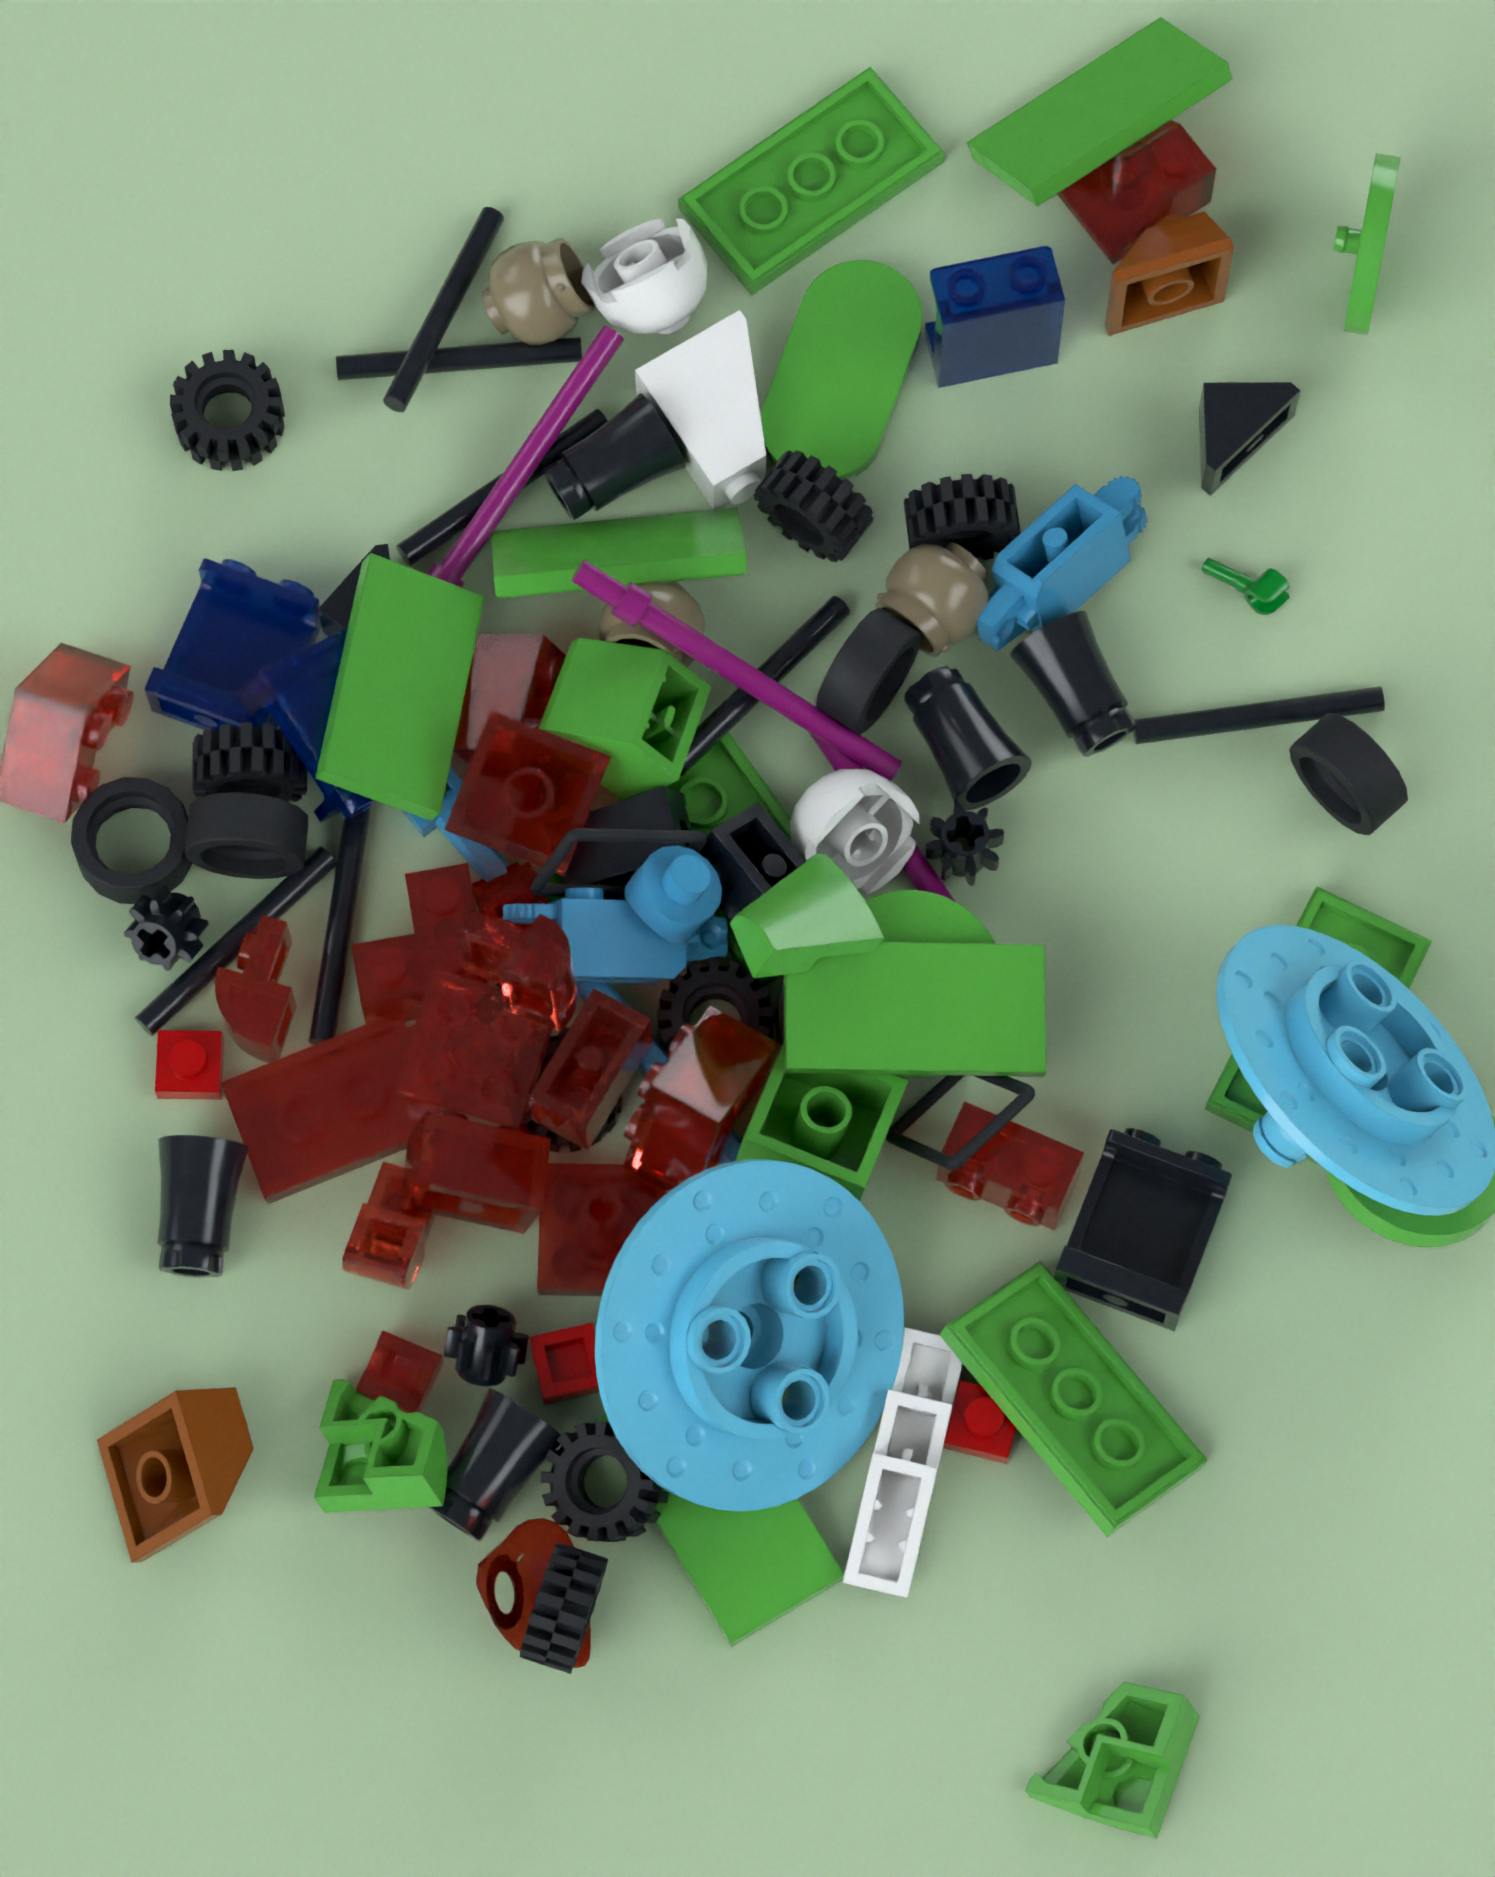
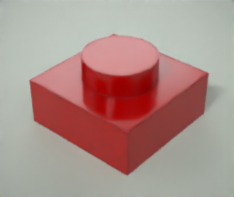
M158 1030L155 1094L157 1099L222 1100L224 1036L222 1031Z
M593 1322L529 1337L544 1405L599 1393L596 1376L595 1330Z
M960 1380L943 1448L1007 1464L1016 1427L981 1385Z

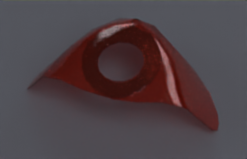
M545 1518L530 1519L517 1525L478 1563L476 1586L494 1625L512 1647L518 1651L521 1650L538 1590H540L545 1570L548 1567L549 1559L556 1543L559 1542L574 1547L567 1532L556 1522ZM500 1572H505L509 1576L514 1591L513 1606L507 1614L499 1609L495 1597V1582ZM590 1622L574 1668L586 1666L590 1659Z

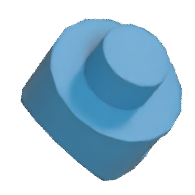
M682 846L662 847L650 854L643 865L632 875L624 890L625 899L633 911L654 932L672 944H682L694 937L706 921L714 915L721 903L722 895L718 873L710 862L695 850Z

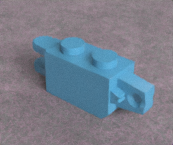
M1129 476L1114 477L1113 481H1108V485L1102 486L1094 495L1075 484L998 553L991 569L995 587L990 592V600L977 621L979 631L977 634L981 641L999 651L1024 631H1036L1062 616L1075 612L1131 561L1128 545L1138 537L1137 534L1139 532H1143L1142 529L1146 528V522H1148L1145 509L1140 505V498L1142 497L1139 482H1135V478L1130 479Z
M600 888L565 889V898L548 904L519 903L503 906V920L510 921L513 924L545 923V944L513 942L511 945L503 946V961L545 963V982L658 984L662 980L674 979L687 966L688 962L727 956V918L712 916L694 937L682 944H672L646 925L633 911L627 900H604V889Z

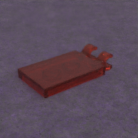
M398 1011L221 1082L243 1144L249 1148L247 1153L263 1197L268 1204L445 1134L448 1130L442 1114L468 1110L485 1102L471 1068L456 1072L433 1084H429L419 1057L442 1054L463 1045L449 1011L435 1014L410 1027H407L402 1013Z

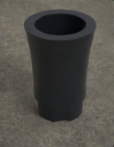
M640 393L613 418L583 440L561 453L562 458L545 467L542 472L565 512L570 518L575 520L592 508L598 511L619 497L652 480L685 468L686 463L665 423L648 399Z
M1086 611L1073 612L1046 624L1022 640L1011 651L1010 657L1033 682L1055 714L1067 737L1074 738L1079 751L1084 757H1089L1109 749L1136 729L1137 725L1126 708L1128 702L1116 683L1099 648Z
M948 666L936 668L926 673L918 682L908 688L904 701L914 715L913 722L930 748L945 778L953 802H959L963 807V811L981 808L1001 798L1026 777L1032 765L1031 759L1006 734L986 708L973 686L964 681L957 669H950Z
M196 1135L161 1137L158 1139L161 1193L157 1244L162 1246L159 1270L184 1277H220L223 1273L224 1252L229 1251L231 1224L238 1184L249 1148L242 1143L216 1137Z
M489 1388L471 1429L454 1459L447 1467V1485L443 1506L428 1508L463 1533L480 1542L489 1530L492 1520L499 1522L516 1495L545 1461L544 1459L549 1449L556 1450L561 1445L557 1441L561 1434L517 1402Z

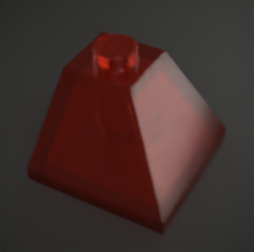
M1170 120L1057 195L1109 261L1115 264L1125 257L1147 228L1153 227L1160 219L1172 214H1185L1188 217L1210 203L1216 167L1183 126L1178 122Z
M490 710L445 822L444 830L536 866L543 867L568 831L584 827L611 756ZM578 841L575 842L555 873L565 876Z

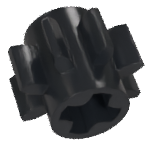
M957 802L954 803L953 814L946 821L941 818L932 817L930 831L940 840H933L926 844L925 857L932 860L940 858L942 863L941 879L943 881L949 879L953 874L959 877H966L968 884L973 886L975 885L976 873L983 867L992 871L998 869L999 857L989 848H996L1003 844L1004 831L997 828L989 830L987 825L988 809L986 807L979 810L978 813L963 811V807ZM966 837L969 846H974V850L963 851L960 842H955V839Z
M163 886L153 899L142 895L129 910V913L135 920L126 929L124 935L132 940L133 948L141 961L145 960L151 964L162 965L165 971H170L180 958L190 963L204 946L198 937L209 923L208 920L201 918L199 908L192 896L188 897L176 892L171 893L167 886Z
M477 1305L471 1307L467 1311L466 1316L457 1315L455 1326L448 1327L443 1355L448 1358L457 1359L455 1370L464 1381L477 1386H496L505 1380L506 1375L510 1377L516 1376L517 1365L524 1364L529 1335L515 1332L517 1321L508 1310L494 1305Z

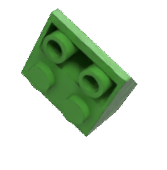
M579 637L570 644L536 735L619 799L624 800L661 786L667 787L679 780L711 686L666 650Z

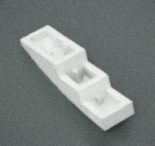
M904 1327L900 1364L892 1390L888 1389L843 1583L908 1598L963 1363L940 1335Z

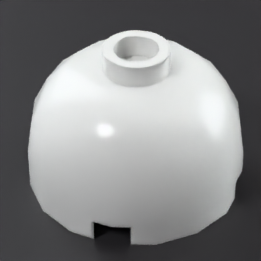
M661 218L632 227L607 242L600 249L605 260L597 266L595 271L587 263L582 272L581 283L593 304L611 325L624 332L634 334H670L682 328L689 321L690 314L695 310L706 291L707 261L702 246L692 228L684 219L676 218L678 227L666 228Z
M840 769L820 778L805 791L795 805L790 820L791 843L805 861L813 855L824 853L845 872L857 889L861 888L866 894L879 890L898 875L912 856L917 842L910 834L913 828V819L919 823V812L912 800L888 779L871 770Z

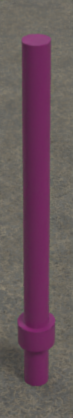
M608 326L602 327L441 565L434 563L427 575L463 588L465 584L461 578L624 341V338L618 332Z
M585 559L576 569L571 581L612 607L610 614L631 627L635 626L636 623L640 624L866 769L889 781L897 774L902 764L901 760L847 728L810 702L652 603L653 595L630 581L627 585H624Z

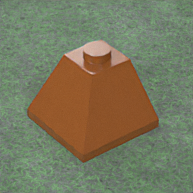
M1205 212L1188 217L1185 214H1172L1157 221L1153 227L1147 228L1112 272L1105 321L1108 335L1111 336L1224 302L1234 252L1231 238Z
M236 1387L176 1390L97 1439L131 1563L145 1561L223 1514L254 1449Z

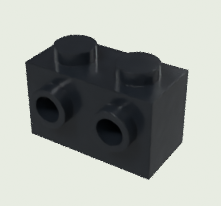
M759 802L712 829L707 836L705 846L699 852L718 873L722 887L721 903L719 906L731 921L736 914L806 862Z

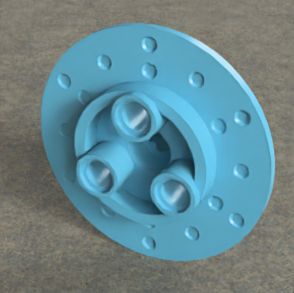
M1273 925L1255 929L1244 935L1227 952L1218 972L1216 987L1220 1021L1235 1061L1253 1092L1267 1110L1264 1117H1258L1254 1124L1253 1135L1261 1152L1269 1160L1278 1166L1288 1168L1310 1156L1336 1178L1363 1195L1391 1208L1419 1215L1439 1216L1454 1213L1464 1209L1484 1192L1495 1171V1127L1486 1097L1476 1075L1455 1041L1431 1011L1405 985L1379 964L1349 945L1328 935L1297 926Z
M746 1159L724 1163L706 1169L670 1190L649 1209L625 1240L610 1270L598 1310L595 1331V1364L600 1397L608 1421L628 1456L643 1473L670 1493L692 1503L717 1510L754 1511L779 1506L811 1492L833 1477L850 1461L875 1428L883 1413L888 1389L892 1390L898 1372L903 1345L904 1308L899 1274L892 1252L874 1218L846 1188L826 1175L794 1163L770 1159ZM799 1273L798 1285L793 1290L795 1277ZM788 1387L787 1398L782 1405V1397Z

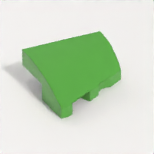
M824 853L813 855L792 873L771 887L766 893L736 914L730 922L753 978L805 973L812 968L819 958L874 952L884 939L874 915L854 883Z
M333 1380L319 1429L329 1442L314 1495L323 1512L443 1506L447 1485V1450L444 1430L439 1422L419 1412H402L396 1402L381 1395L375 1401L359 1394L347 1380Z
M1123 1682L1103 1702V1708L1099 1716L1092 1722L1081 1725L1066 1741L1071 1749L1043 1778L1035 1773L1029 1779L1025 1791L1031 1798L1078 1816L1157 1839L1200 1716L1185 1695Z

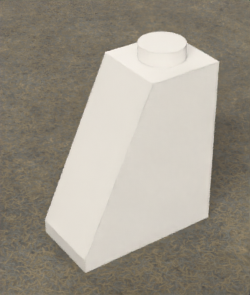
M738 310L635 370L636 396L642 393L655 408L674 438L686 463V470L713 510L728 502L735 505L748 500L754 495L755 489L766 476V450L747 322L741 311Z

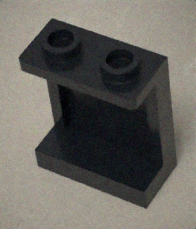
M1127 1128L1122 1133L1110 1129L1067 1246H1064L1057 1264L1054 1279L1068 1292L1175 1332L1227 1194L1232 1174L1222 1170V1164L1207 1154L1187 1151L1184 1156L1160 1147L1161 1141L1145 1131Z

